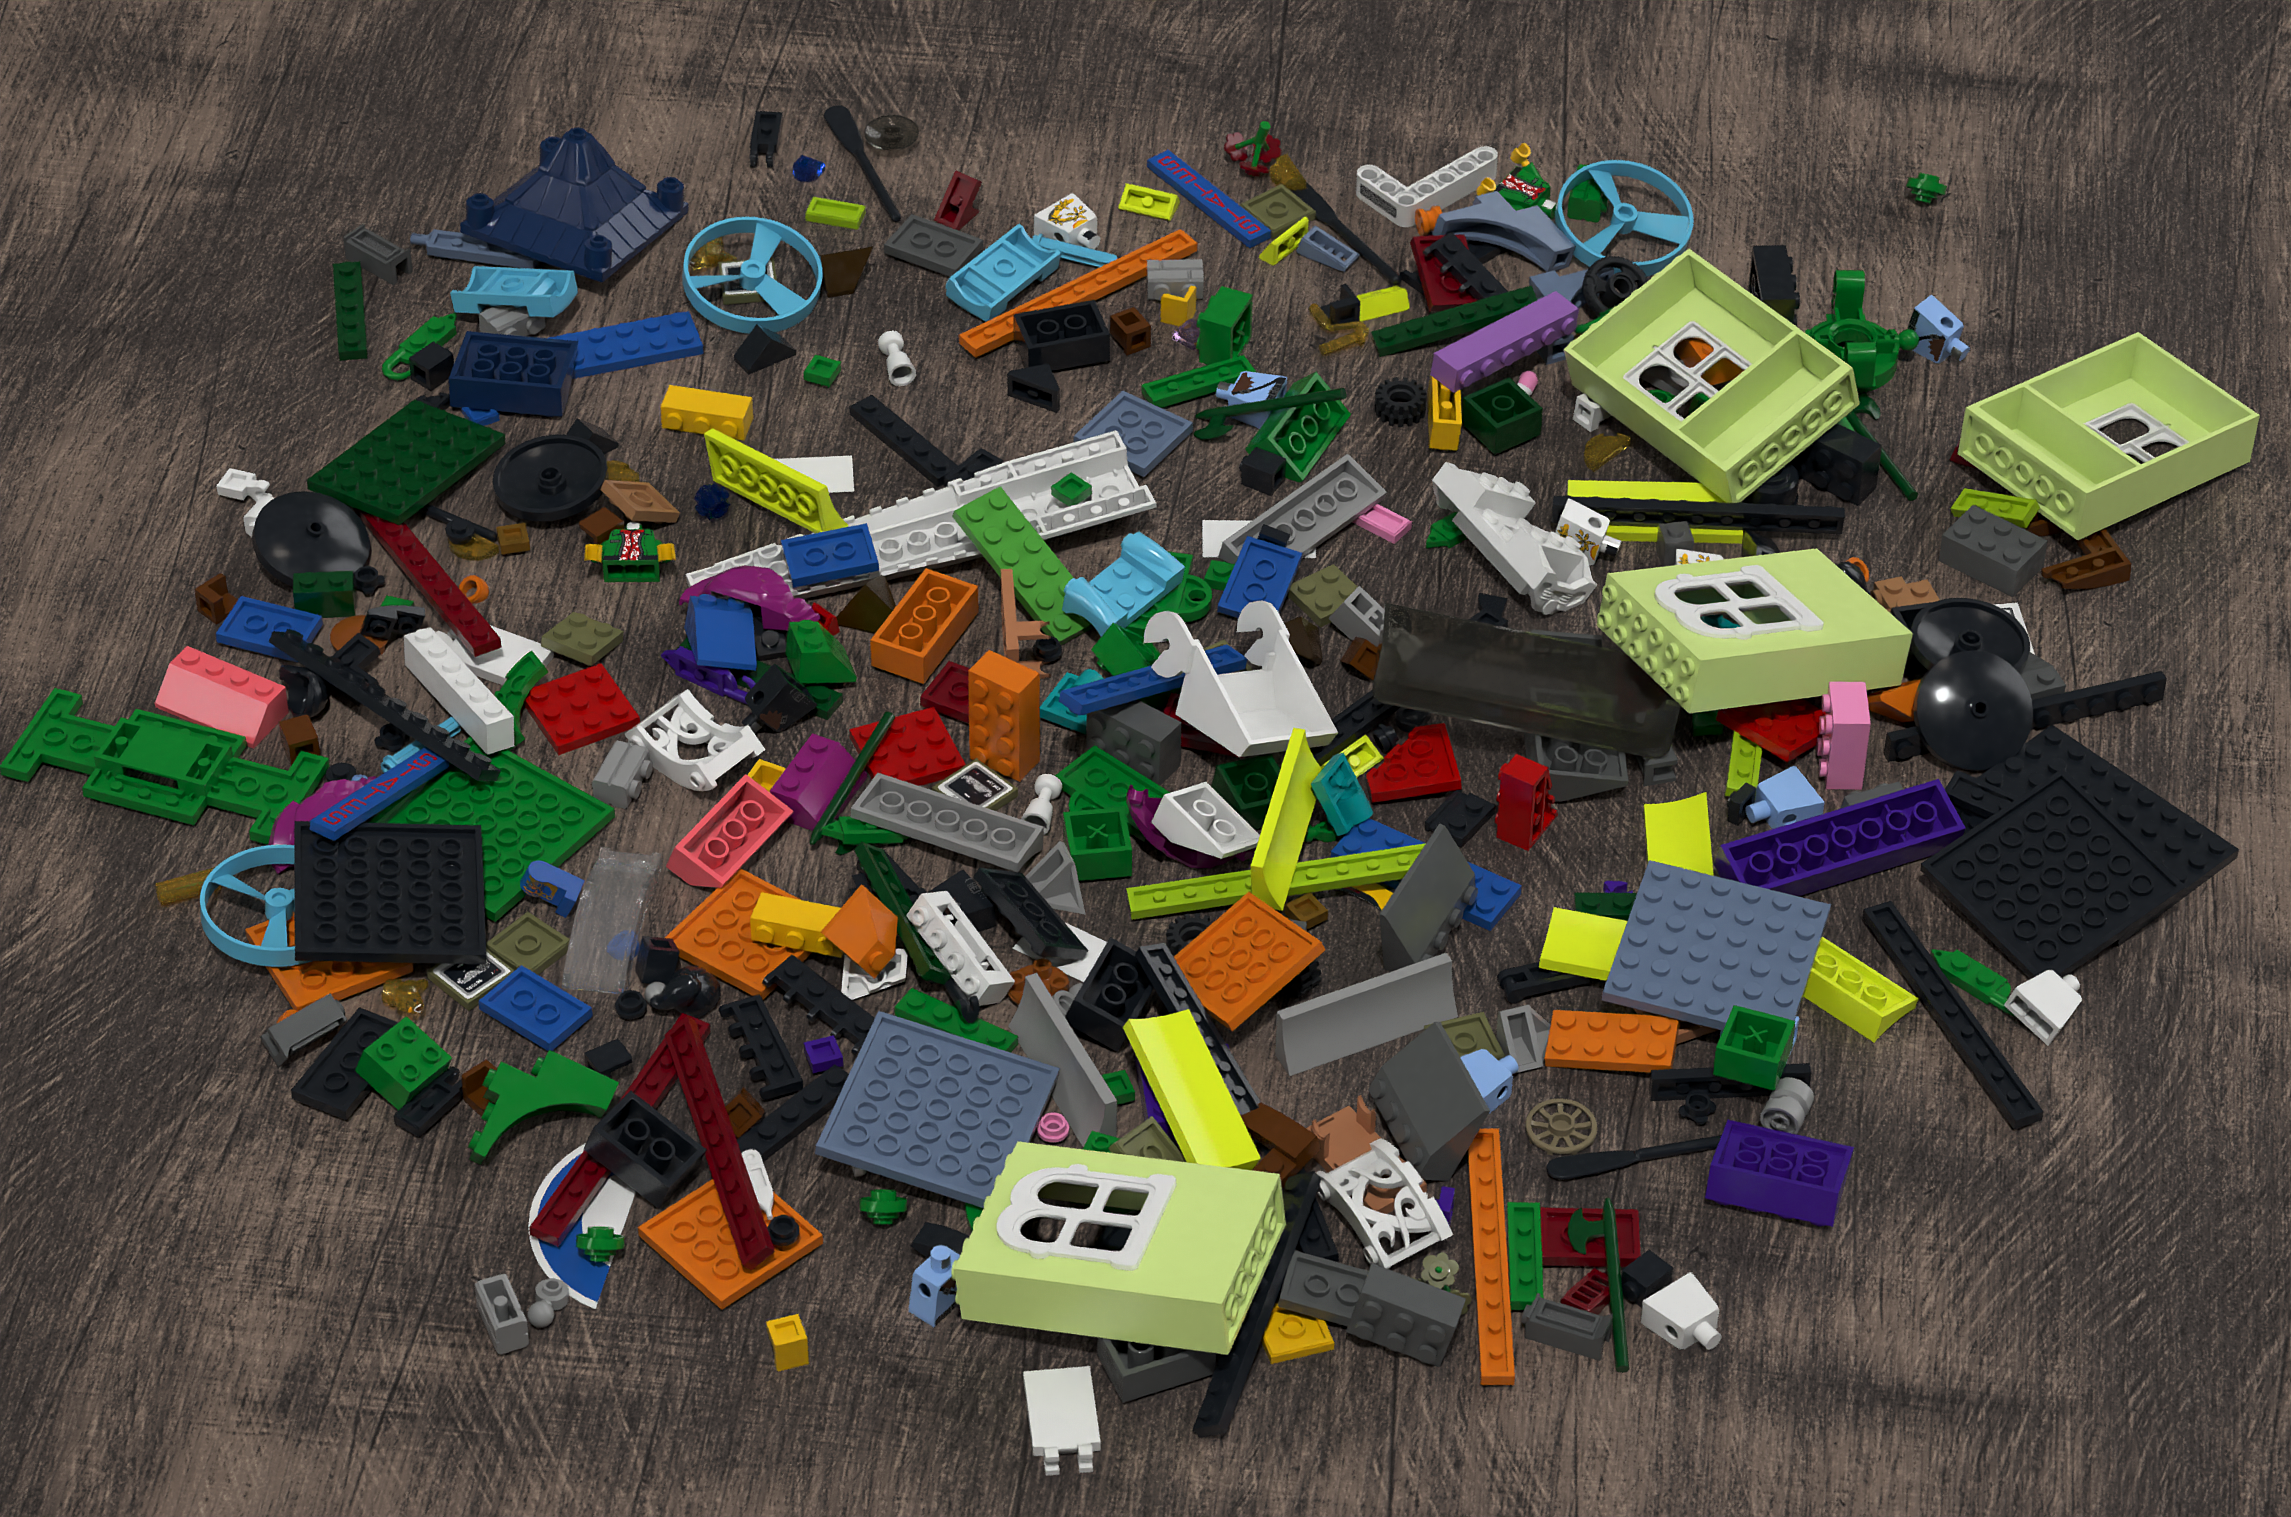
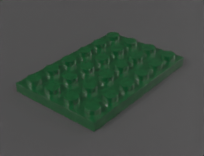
M413 400L308 478L307 488L400 525L505 445V434L466 418L448 413L445 410L427 405L421 401Z

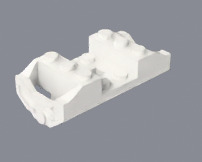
M1448 462L1444 463L1432 479L1437 505L1440 508H1448L1451 511L1458 512L1452 521L1519 594L1526 595L1528 593L1531 598V606L1535 611L1543 612L1545 615L1567 611L1584 603L1596 588L1597 584L1592 580L1588 559L1580 550L1581 545L1570 536L1566 538L1560 537L1554 532L1545 533L1539 528H1533L1524 519L1536 502L1528 495L1530 491L1522 483L1515 482L1514 484L1502 477L1497 478L1485 472L1478 474L1458 469L1454 464Z

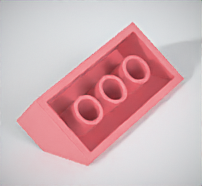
M186 646L169 663L155 701L156 708L191 723L245 736L247 746L253 749L289 713L285 686L189 646Z
M745 774L675 846L666 867L689 885L722 888L792 815L793 810Z

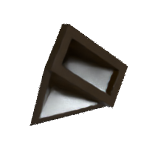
M874 246L819 256L823 272L822 285L827 298L855 294L854 289Z
M879 575L860 589L836 616L839 626L877 632L896 607L886 577Z
M1301 616L1285 622L1284 624L1290 634L1289 642L1296 655L1321 665L1323 658L1319 628Z

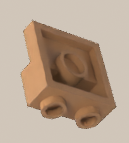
M1902 576L1874 582V589L1870 592V596L1889 613L1892 607L1940 600L1928 579L1906 584Z

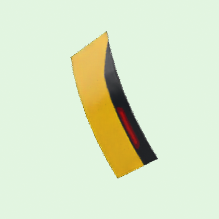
M1377 883L1338 888V890L1353 894L1371 903L1381 911L1393 894Z

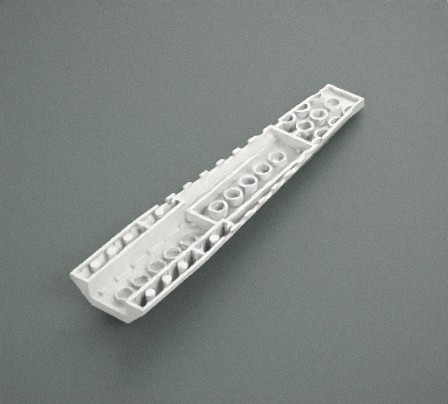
M1116 430L1001 463L974 473V478L965 481L958 478L948 482V487L935 491L934 488L924 490L923 495L911 500L904 497L896 500V505L885 509L878 506L870 509V514L857 519L854 516L844 518L843 520L849 525L848 527L867 523L880 571L793 588L782 546L773 543L715 563L712 567L687 573L686 581L688 586L691 587L730 568L744 565L765 567L782 576L794 598L805 599L861 587L879 575L885 576L888 581L921 573L926 568L933 570L984 557L952 516L956 509L1001 486L1043 540L1147 511L1157 506L1147 485L1139 487L1127 463V449ZM1072 472L1092 485V494L1079 504L1069 507L1051 495V486ZM798 534V535L793 536V537H790V538L800 537V536H805V535ZM711 591V595L716 598H730V596Z

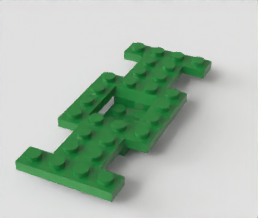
M54 688L1 763L0 772L3 776L29 782L43 762L86 773L90 777L82 787L83 797L195 825L207 805L257 818L249 830L250 840L269 844L272 826L277 815L293 800L300 804L311 796L330 765L329 758L304 751L299 753L288 771L241 759L239 757L247 746L245 736L140 709H135L129 719L121 717L115 726L77 717L75 714L83 704L82 695ZM131 768L177 780L178 789L127 776V770Z

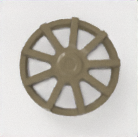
M1550 1099L1539 1103L1528 1113L1525 1121L1529 1142L1547 1151L1549 1155H1553V1153L1576 1155L1577 1152L1594 1143L1598 1129L1596 1118L1592 1112L1584 1105L1568 1099ZM1557 1104L1558 1112L1552 1115L1544 1109L1547 1105ZM1563 1104L1575 1106L1577 1110L1570 1115L1563 1112ZM1538 1112L1548 1123L1533 1121L1532 1117ZM1584 1112L1590 1118L1589 1122L1575 1124V1120ZM1532 1128L1545 1129L1547 1131L1535 1135ZM1592 1129L1589 1136L1575 1130ZM1551 1136L1554 1137L1550 1145L1541 1141ZM1570 1137L1582 1141V1143L1574 1146ZM1560 1139H1563L1567 1147L1556 1146Z

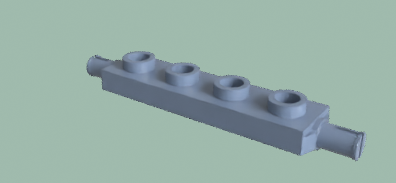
M434 229L428 235L412 233L410 238L412 245L426 246L427 255L527 269H535V266L542 262L463 233Z

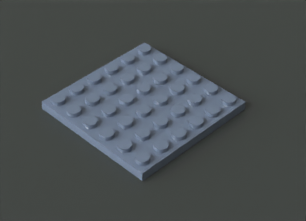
M1649 860L1603 989L1602 1001L1722 1031L1734 1005L1795 1021L1830 914L1831 904Z
M878 1011L816 1144L815 1154L984 1208L985 1199L991 1195L997 1175H1001L1005 1167L1007 1155L1012 1153L1017 1142L1030 1143L1057 1081L1060 1068Z

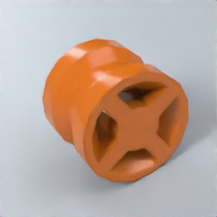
M1433 206L1430 210L1426 211L1423 208L1415 211V223L1420 236H1426L1429 232L1434 231L1438 216L1442 214L1439 206Z

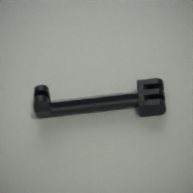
M951 977L944 984L945 988L966 1022H975L980 1011L977 996L969 997L968 1001L961 988Z

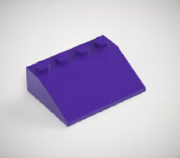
M1727 1120L1710 1165L1705 1199L1714 1200L1721 1205L1732 1204L1746 1207V1209L1753 1212L1764 1211L1777 1214L1784 1219L1795 1218L1809 1221L1816 1226L1827 1225L1833 1227L1854 1147Z

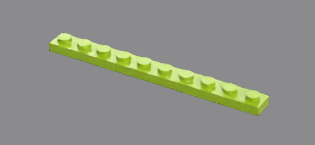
M1426 843L1298 862L1287 896L1403 879ZM1251 870L1126 888L1131 919L1235 904L1248 892L1252 893Z

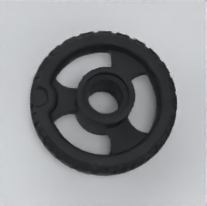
M1607 256L1593 263L1585 273L1583 280V295L1592 312L1594 311L1595 315L1599 317V313L1620 304L1635 291V282L1639 288L1649 281L1643 270H1640V267L1635 263L1633 264V261L1620 256ZM1604 268L1621 269V272L1612 275L1608 281H1604L1597 276V273Z

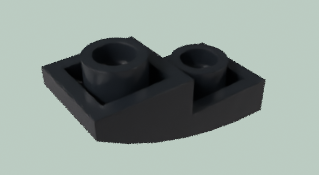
M391 605L369 609L361 626L360 634L389 640L392 632L405 635L416 632L421 628L425 618V608Z
M925 1222L910 1246L928 1258L931 1256V1250L939 1245L946 1246L961 1255L964 1240L970 1236L943 1225Z

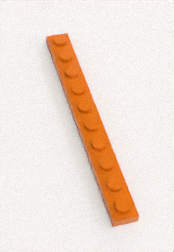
M1179 229L960 334L959 344L977 358L1014 340L1013 314L1097 300L1147 276V260H1180L1197 252V242L1183 230Z
M1480 1128L1467 1150L1481 1385H1514L1515 1370L1500 1135L1497 1128Z

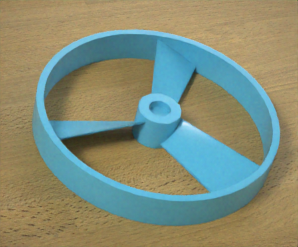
M1606 160L1584 166L1566 180L1560 191L1555 209V225L1576 246L1573 255L1589 267L1597 260L1605 257L1601 253L1617 233L1628 234L1634 230L1679 244L1675 250L1661 258L1645 262H1633V264L1635 263L1640 267V270H1643L1646 274L1645 276H1651L1660 272L1675 257L1680 256L1686 251L1693 229V212L1688 198L1680 187L1660 171L1632 161ZM1612 176L1630 177L1656 187L1674 202L1682 216L1639 212L1633 205L1621 203ZM1593 178L1613 205L1614 211L1610 226L1585 243H1581L1567 226L1563 215L1562 201L1575 186ZM1613 268L1614 274L1621 272V269Z
M735 217L711 224L693 238L684 256L682 283L690 303L701 315L711 322L740 333L750 334L756 324L773 332H779L800 323L812 312L819 299L823 272L820 258L814 247L794 229L765 218ZM755 233L750 260L742 263L740 275H689L688 265L691 258L706 243L729 234ZM780 241L798 250L813 269L816 287L807 301L765 274V266ZM739 279V283L744 289L749 291L756 290L779 316L750 318L726 312L707 301L697 291V288Z
M266 845L251 848L227 858L209 873L200 892V917L205 934L218 949L235 959L260 966L285 967L311 962L295 961V946L287 947L286 921L292 918L294 912V888L291 890L274 888L269 890L266 895H263L233 876L241 871L262 865L294 864V845ZM219 885L265 900V915L269 919V923L261 946L248 944L227 935L211 920L206 906L210 896Z

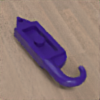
M682 646L677 650H665L660 655L675 669V675L722 697L726 695L748 705L745 701L747 692L738 688L735 677L729 672V668L697 665L693 652ZM743 676L742 680L752 689L756 683L751 678Z

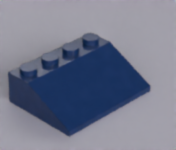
M467 331L449 376L450 407H469L482 410L495 409L497 412H515L522 415L537 414L547 417H562L568 402L578 341Z

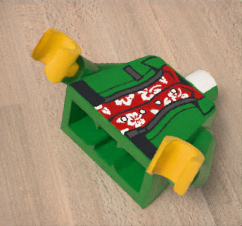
M1522 143L1511 152V160L1516 164H1521L1522 168L1516 166L1497 186L1491 178L1486 177L1476 190L1477 196L1498 191L1516 211L1538 206L1549 218L1553 219L1555 217L1557 203L1550 201L1551 186L1544 181L1533 162L1529 163L1527 157L1530 155L1531 150L1525 143Z
M630 522L625 526V529H614L611 531L609 540H605L601 545L586 544L584 561L590 560L597 564H603L604 582H660L659 563L666 564L671 560H676L675 546L672 543L663 544L660 540L655 539L654 532L651 529H642L639 523Z

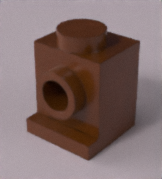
M1135 307L1110 315V334L1124 348L1126 356L1151 347V325Z

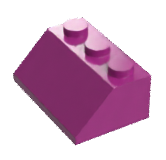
M812 733L770 789L772 795L793 810L792 815L785 822L813 831L855 762V759L839 742ZM863 771L860 775L859 779L857 780L853 789L849 793L839 812L835 816V820H837V818L843 812V810L851 801L853 796L859 790L861 785L867 779V773L865 771Z

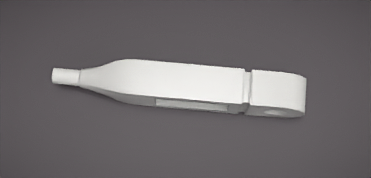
M746 1150L742 1153V1157L760 1209L766 1213L768 1220H772L773 1190L761 1155L756 1150Z

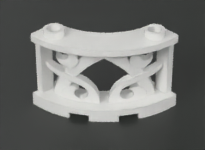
M688 689L673 697L625 733L631 746L635 744L647 747L649 750V760L653 762V767L677 784L696 791L714 789L717 786L715 780L742 759L756 757L765 751V748L749 725L738 727L727 723L722 726L713 722L714 716L695 699ZM672 709L674 714L669 722L662 715ZM653 722L662 728H652L653 736L658 738L656 741L645 730ZM678 740L692 745L707 743L709 756L695 760L680 759L678 755Z
M1380 1138L1370 1143L1372 1150L1328 1173L1321 1170L1316 1172L1321 1178L1317 1192L1322 1200H1326L1336 1207L1353 1227L1365 1247L1363 1252L1369 1264L1373 1263L1388 1269L1397 1262L1433 1243L1447 1239L1453 1233L1435 1198L1431 1197L1428 1199L1427 1193L1423 1192L1419 1185L1423 1183V1179L1409 1161L1402 1163L1399 1159V1150L1388 1141ZM1384 1174H1386L1387 1176H1389V1178H1386V1179H1385V1178H1381V1177H1382V1175H1384ZM1368 1184L1384 1189L1401 1188L1395 1198V1216L1377 1212L1363 1206V1198ZM1404 1203H1411L1414 1208H1406L1407 1217H1403L1402 1205ZM1368 1222L1371 1223V1224H1374L1373 1227H1372V1229H1371L1370 1225L1368 1224ZM1395 1231L1401 1232L1405 1247L1387 1255L1381 1247L1379 1239L1387 1237L1391 1242L1392 1248L1395 1243ZM1409 1233H1429L1410 1243Z

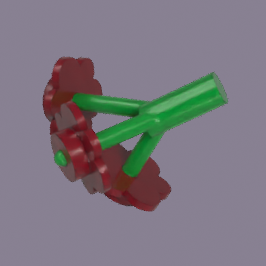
M1267 121L1260 123L1256 136L1243 141V136L1239 132L1226 136L1227 142L1224 144V150L1233 161H1245L1247 159L1246 150L1249 145L1253 144L1255 150L1252 153V162H1240L1239 164L1240 168L1245 169V173L1250 176H1260L1261 173H1269V169L1264 165H1259L1258 161L1262 160L1268 164L1272 159H1278L1282 154L1280 140L1277 138L1273 139L1272 135L1268 134L1271 125Z

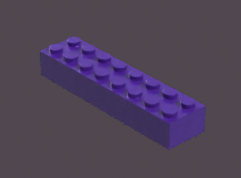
M1936 779L1722 844L1715 858L1714 866L1721 878L1794 896H1801L1934 855L1961 837L1966 828L1940 780Z

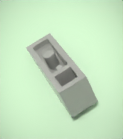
M1360 586L1328 618L1349 639L1354 640L1355 637L1367 639L1389 655L1388 658L1404 666L1423 648L1407 630Z

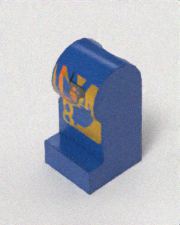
M539 860L531 862L520 880V886L526 894L533 897H541V899L556 905L555 913L566 918L574 906L585 880Z

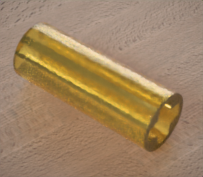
M214 868L155 883V890L160 905L163 906L199 896L205 879ZM219 885L215 891L221 890V885Z

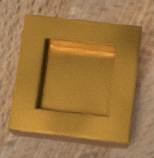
M525 523L496 527L501 554L530 550Z
M1311 892L1285 904V914L1291 920L1307 922V929L1328 919V910Z

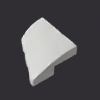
M895 949L894 957L875 979L845 955L841 992L851 1000L904 982L906 980L908 955L905 949Z

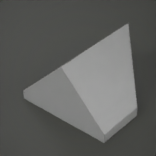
M1059 841L1025 877L1053 909L1086 915L1075 862L1065 843Z
M1530 1004L1498 1012L1496 1038L1505 1056L1511 1055L1516 1060L1519 1067L1516 1073L1543 1067L1551 1024L1533 1010Z

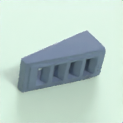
M1314 226L1301 238L1296 250L1298 254L1343 272L1360 256V254L1317 226Z

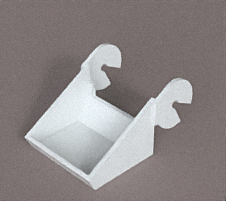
M1263 600L1248 603L1242 609L1237 623V632L1259 631L1260 628L1263 631V637L1257 639L1244 655L1252 664L1262 666V669L1217 675L1198 639H1193L1185 622L1177 613L1171 611L1159 612L1148 621L1143 643L1166 642L1167 639L1170 643L1169 649L1162 652L1151 668L1158 675L1166 678L1185 673L1176 715L1238 757L1286 751L1293 728L1305 729L1309 748L1329 745L1338 734L1336 727L1289 642L1290 634L1284 622L1271 603Z

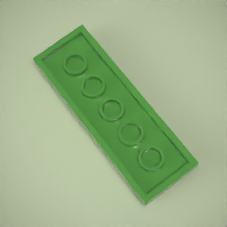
M1001 486L954 511L953 519L1000 578L1001 569L1013 570L1015 597L1035 621H1050V625L1041 628L1046 635L1057 638L1059 643L1063 645L1094 628L1084 617L1062 611L1065 596L1064 588L1073 579V576Z

